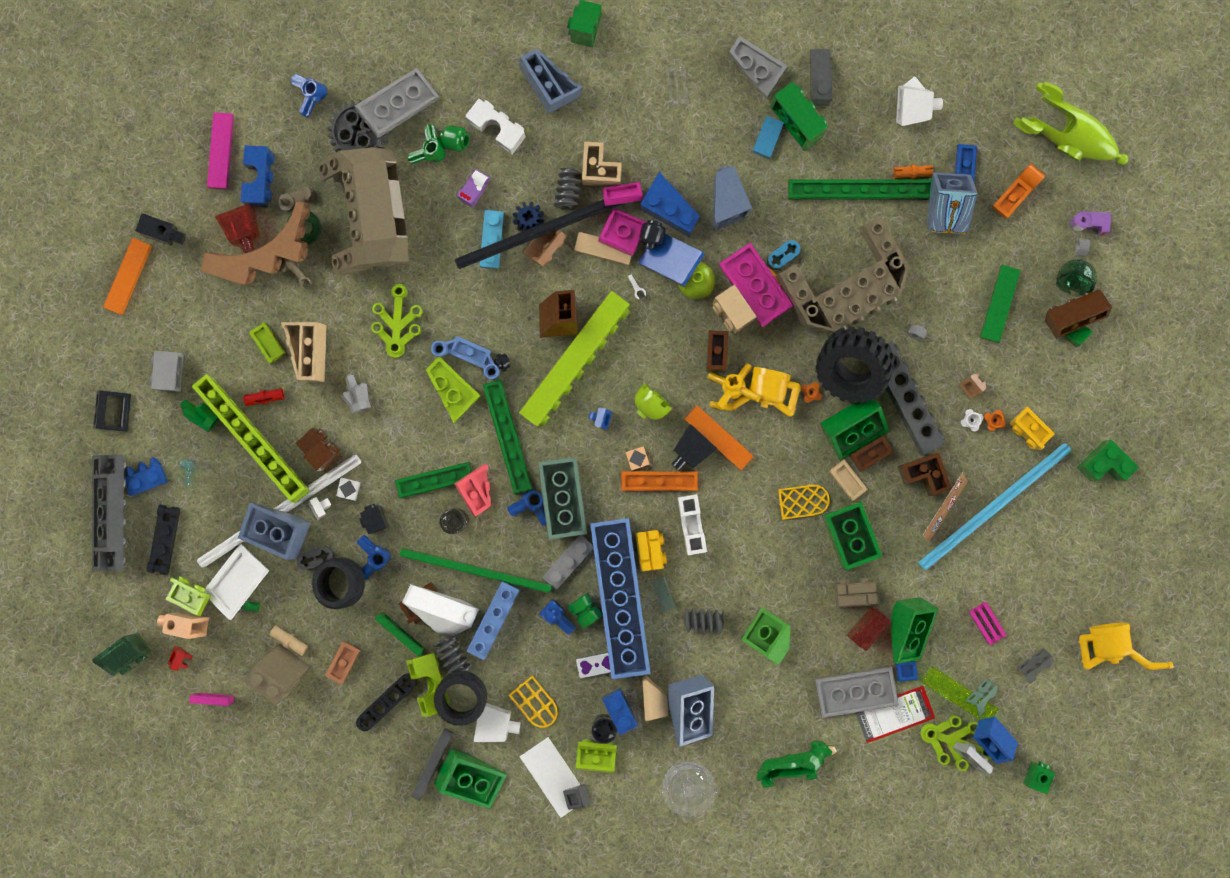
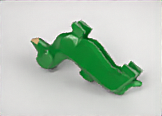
M814 740L810 743L811 747L808 752L766 759L762 763L760 770L757 771V781L761 780L762 787L767 788L774 786L773 780L780 777L801 778L806 775L807 780L817 779L816 772L821 764H824V758L835 754L837 751L836 746L826 745L824 741Z

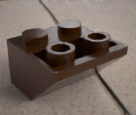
M575 290L555 291L539 304L540 338L578 334Z

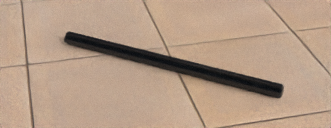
M603 199L455 259V264L458 269L465 268L621 204L605 206Z

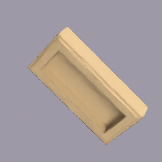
M845 459L829 470V473L851 501H854L868 490Z

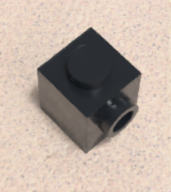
M371 504L364 507L365 511L360 513L361 517L359 520L361 526L366 528L368 534H373L389 527L382 506Z

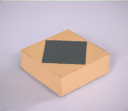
M644 446L625 452L631 471L650 465Z

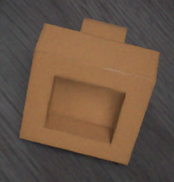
M974 373L959 383V386L970 399L986 389L985 381L982 383L978 378L979 374Z

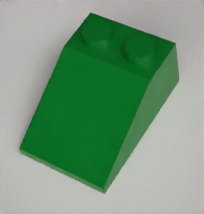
M921 597L898 600L893 606L890 619L893 662L895 664L920 660L924 652L938 608Z
M450 748L434 784L441 794L490 809L507 774L467 753Z

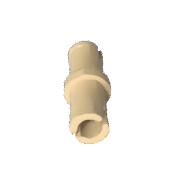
M277 625L270 632V636L281 642L283 647H288L301 656L308 649V645L298 640L293 633L289 634Z

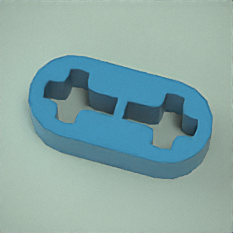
M794 240L787 241L769 255L767 259L768 266L773 270L782 268L799 254L800 245ZM788 245L790 247L795 246V254L790 252L787 255H785V252L788 250ZM773 256L775 258H778L779 256L783 257L779 261L780 265L776 263L774 265L772 264Z

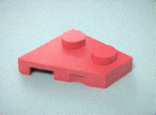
M483 464L454 483L470 512L475 517L491 506V498L489 496L490 485L487 480V464Z

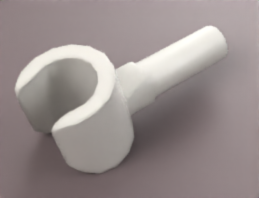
M632 274L629 275L628 278L635 290V298L639 299L637 296V291L639 290L646 296V291L637 285Z

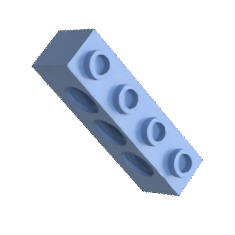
M501 582L467 652L482 660L487 657L521 588L510 583Z

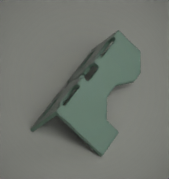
M664 576L652 580L656 594L660 595L658 601L662 612L675 608L673 600V605H671L669 600L671 594L668 595L666 593L668 586L665 587L663 584V579L666 583ZM663 600H664V603H665V606H666L665 608L663 607L662 602H661V601H663Z
M986 679L977 687L978 691H974L966 699L967 702L977 706L979 716L985 712L984 707L987 701L994 698L998 691L997 685Z

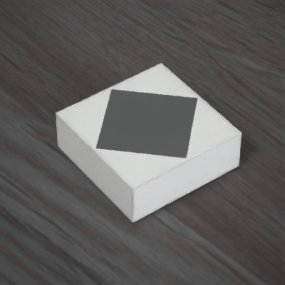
M341 478L336 496L356 501L361 482Z

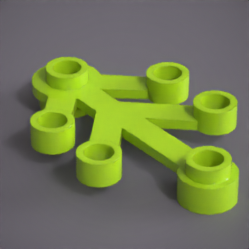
M402 284L394 285L391 290L392 296L395 298L393 319L385 311V307L381 303H376L372 307L373 312L379 315L393 330L391 338L383 330L384 327L381 323L374 322L371 325V330L386 343L387 354L393 358L402 356L405 352V345L415 336H419L422 331L419 325L412 324L409 332L400 338L401 330L423 313L420 306L414 305L411 307L410 313L401 320L402 302L408 294L406 287ZM401 288L402 293L396 294V289ZM377 306L382 307V310L380 312H376L375 309ZM415 308L420 309L419 314L413 313ZM376 325H380L379 331L374 330ZM414 327H418L417 333L412 332ZM393 345H398L397 351L392 350Z
M951 715L948 720L938 725L925 724L920 731L921 738L925 742L931 743L937 754V761L940 764L947 765L950 762V757L943 752L939 741L947 744L956 761L955 765L960 771H966L969 764L953 749L956 742L962 744L970 743L976 747L977 753L982 754L988 760L991 759L989 755H984V749L980 745L960 739L970 733L975 734L976 729L972 731L971 725L976 724L977 726V722L970 721L967 726L949 735L941 732L950 727L958 728L961 726L962 720L957 715ZM954 718H957L958 723L955 725L952 724V720ZM932 730L934 735L928 737V732ZM946 755V760L941 762V756ZM964 761L965 766L960 768L959 763Z

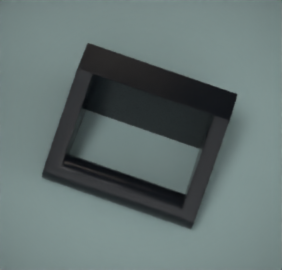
M97 391L93 429L127 432L131 394ZM107 396L123 397L120 427L104 426Z

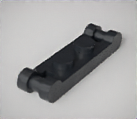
M160 504L157 508V521L150 559L146 567L148 573L160 572L161 575H168L180 515L179 507L173 506L169 508L166 505ZM166 515H170V521L165 520ZM158 559H163L161 565L157 564Z

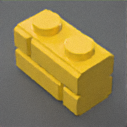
M658 530L635 533L640 570L663 569V564H667L666 553L661 552V545H664L663 533H659Z

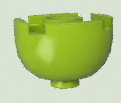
M700 262L685 287L678 284V288L684 296L692 300H701L713 291L715 275L711 267L706 263Z
M644 383L638 389L634 398L635 405L638 408L636 412L643 419L646 417L652 420L663 418L672 410V407L656 390L651 391L649 389L650 385Z

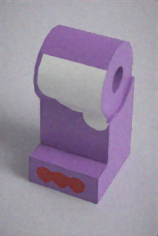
M478 169L474 170L463 189L457 194L458 199L474 208L485 191L490 177Z
M1079 212L1072 217L1070 225L1075 231L1093 229L1097 230V235H1106L1110 232L1111 213Z

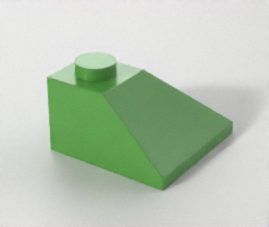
M761 608L741 640L779 665L790 649V626L764 608Z

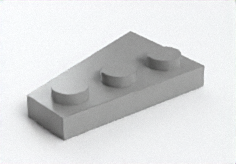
M741 36L738 37L729 51L732 59L767 99L786 70L787 65Z

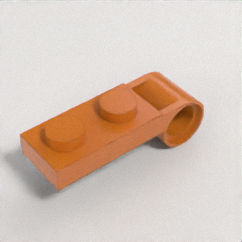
M1030 163L991 208L1006 220L1046 175Z

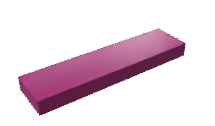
M213 112L207 187L210 189L228 190L234 115L230 113Z

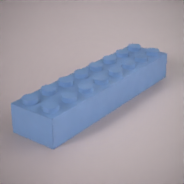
M629 518L590 523L612 679L651 674Z

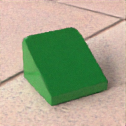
M1085 326L1064 336L1077 347L1093 332Z

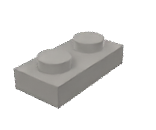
M956 742L953 749L976 770L987 774L991 773L993 767L987 762L988 759L985 756L976 752V747L967 742L965 744Z

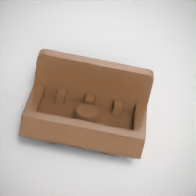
M554 231L530 241L522 252L534 263L544 266L551 261L555 250H558L563 245L566 235L561 231Z

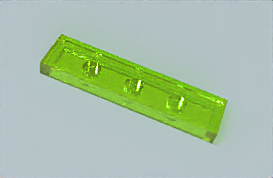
M932 666L921 682L979 720L994 717L999 710L987 702L984 707L985 712L979 716L977 706L966 701L973 692Z

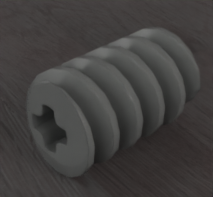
M561 168L562 171L558 174L561 179L557 180L560 186L556 188L558 194L555 195L557 201L554 202V206L559 209L573 210L572 206L578 205L573 199L579 198V195L574 192L581 189L576 184L582 183L581 180L577 179V176H582V172L572 168Z
M685 608L684 627H686L687 633L693 627L695 633L701 628L702 633L705 634L707 628H709L710 634H713L714 630L717 629L718 635H720L724 627V610L720 616L718 610H715L712 615L711 610L708 609L704 615L703 609H700L698 614H696L695 608H692L689 614L688 609Z
M446 636L432 645L433 647H440L436 651L437 654L443 653L440 661L447 660L443 665L444 667L450 666L447 674L455 671H468L471 667L470 663L464 664L468 660L465 656L461 657L464 651L457 650L460 644L454 643L457 639L456 636Z

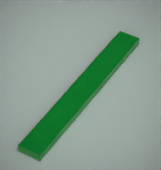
M789 179L788 200H929L932 179Z
M402 548L400 551L401 557L547 593L551 592L552 585L549 583Z

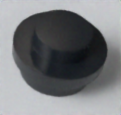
M505 353L497 354L495 359L496 366L503 372L507 371L511 367Z

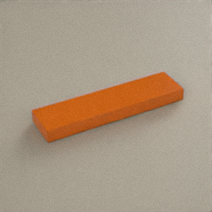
M132 238L103 308L121 315L124 314L152 245Z
M698 405L684 419L716 446L717 450L740 471L754 457Z
M621 471V491H698V472Z

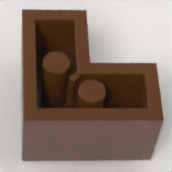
M311 428L295 444L305 453L304 458L316 471L326 472L342 457L339 453L341 450L335 443H330L326 439L328 436L322 429Z
M933 453L897 466L904 484H910L922 479L928 496H935L952 490L939 453Z

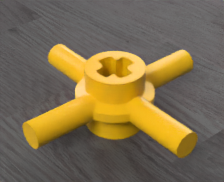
M746 363L738 375L730 374L726 378L709 372L708 379L721 384L724 392L715 405L717 409L722 410L730 398L737 399L742 395L756 402L759 401L761 395L747 389L744 382L745 377L752 369L750 364Z

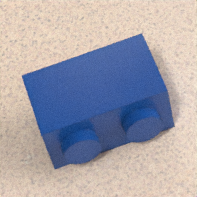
M621 687L603 696L602 700L619 735L638 726V721Z
M995 716L979 720L973 738L996 764L1013 761L1018 742Z

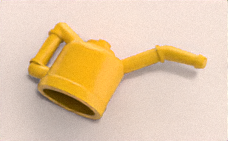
M754 367L749 390L761 395L758 403H761L760 407L768 408V405L774 406L787 416L792 417L796 410L799 392H801L800 384L790 381L791 375ZM787 388L792 390L788 406L783 404ZM743 395L733 402L726 403L722 410H737L736 408L751 399ZM710 401L709 407L716 408L717 402Z
M1121 622L1091 626L1089 628L1090 634L1079 636L1078 643H1080L1081 662L1084 669H1091L1105 660L1111 661V664H1117L1119 660L1124 659V656H1130L1141 664L1144 669L1148 670L1174 668L1172 662H1151L1133 650L1129 623ZM1091 641L1093 643L1094 655L1096 656L1090 659L1088 642Z

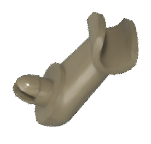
M304 186L302 190L281 195L278 199V205L284 211H291L294 209L296 201H314L316 193L312 187Z
M284 258L285 263L281 265V272L289 269L292 273L294 272L300 279L299 284L302 289H306L304 283L307 280L310 285L314 284L295 261Z

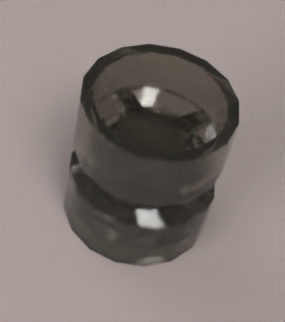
M453 508L442 513L439 523L444 532L455 534L467 528L469 517L461 508Z

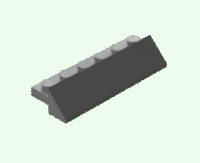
M121 454L92 456V570L123 571V566L125 565L123 547L126 540L123 536V528L125 527L126 520L123 516V510L126 505L124 498L126 486L124 469L126 462L124 455Z

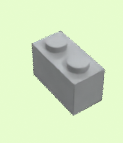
M154 351V355L151 358L153 372L149 379L151 389L172 392L181 391L184 354Z

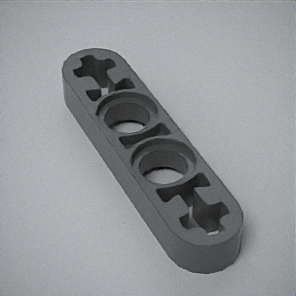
M444 728L412 793V798L420 801L454 732Z

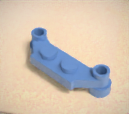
M458 336L454 340L447 342L436 341L431 345V352L435 356L442 357L450 354L483 368L484 375L490 380L496 379L500 374L499 368L494 364L490 356L492 351ZM439 347H443V351L441 353L437 352ZM494 369L495 374L491 376L489 372Z

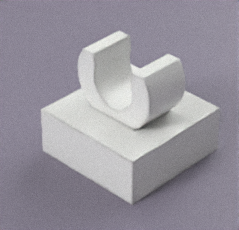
M315 497L308 503L317 520L323 518L326 514L324 510L331 507L328 498L319 502L317 497Z

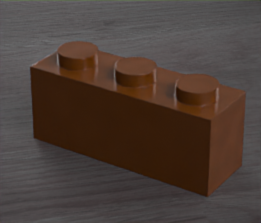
M1100 289L1094 292L1089 291L1080 298H1073L1061 306L1051 307L1046 313L1045 322L1057 339L1109 317L1112 306Z

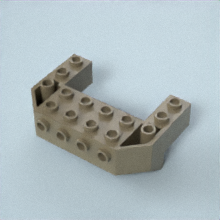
M881 216L859 228L877 262L817 297L813 295L797 264L776 275L781 287L794 305L793 314L802 326L825 333L837 332L840 329L846 330L848 328L846 325L852 321L856 324L865 319L863 315L870 312L872 315L881 310L880 305L884 303L889 305L898 300L897 296L903 291L909 265Z

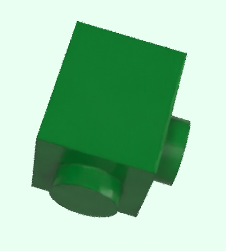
M1039 761L1038 764L1031 762L1023 784L1047 795L1055 772L1050 770V765Z

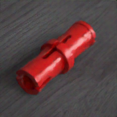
M282 388L269 391L260 390L258 393L244 394L243 396L246 407L256 404L267 405L268 402L285 399Z

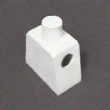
M898 86L896 123L901 126L931 120L933 110H941L943 107L942 98H934V93L928 89Z
M486 703L483 713L477 719L474 742H505L508 732L519 734L521 722L510 721L511 711Z

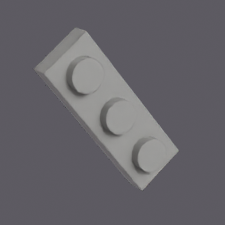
M579 535L542 578L557 590L594 548L593 545L585 537Z

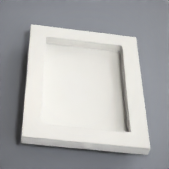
M239 544L208 584L205 592L211 595L209 600L229 620H232L269 570L243 544Z

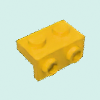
M1025 407L1009 423L1014 433L1018 436L1022 435L1027 440L1025 443L1033 450H1042L1045 447L1044 444L1055 434L1029 407Z

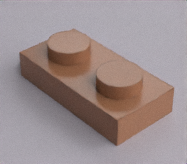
M343 641L325 676L341 685L344 684L361 649Z

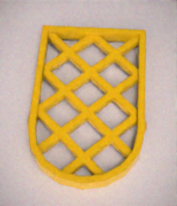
M809 484L807 486L778 489L782 520L819 515L827 510L830 503L828 492L819 485ZM809 487H817V488H816L815 491H813V490H811ZM804 488V490L801 493L798 492L796 489ZM819 488L825 492L822 497L816 493ZM784 490H791L788 495L783 492ZM806 490L813 493L809 499L803 495ZM793 491L799 495L796 500L790 497ZM781 493L786 497V498L783 500V502H782V498H781ZM814 495L820 499L817 504L810 501ZM801 497L806 500L803 506L797 503ZM787 499L793 502L790 508L784 505ZM821 501L827 504L823 510L818 507ZM808 503L814 506L811 512L805 509ZM795 504L801 508L797 514L792 511ZM783 507L788 510L785 515L783 512ZM816 508L821 511V512L812 514V513L815 511ZM803 510L808 513L806 515H800ZM789 512L795 515L792 517H786L789 514Z

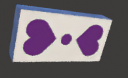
M608 652L576 659L580 678L611 672Z

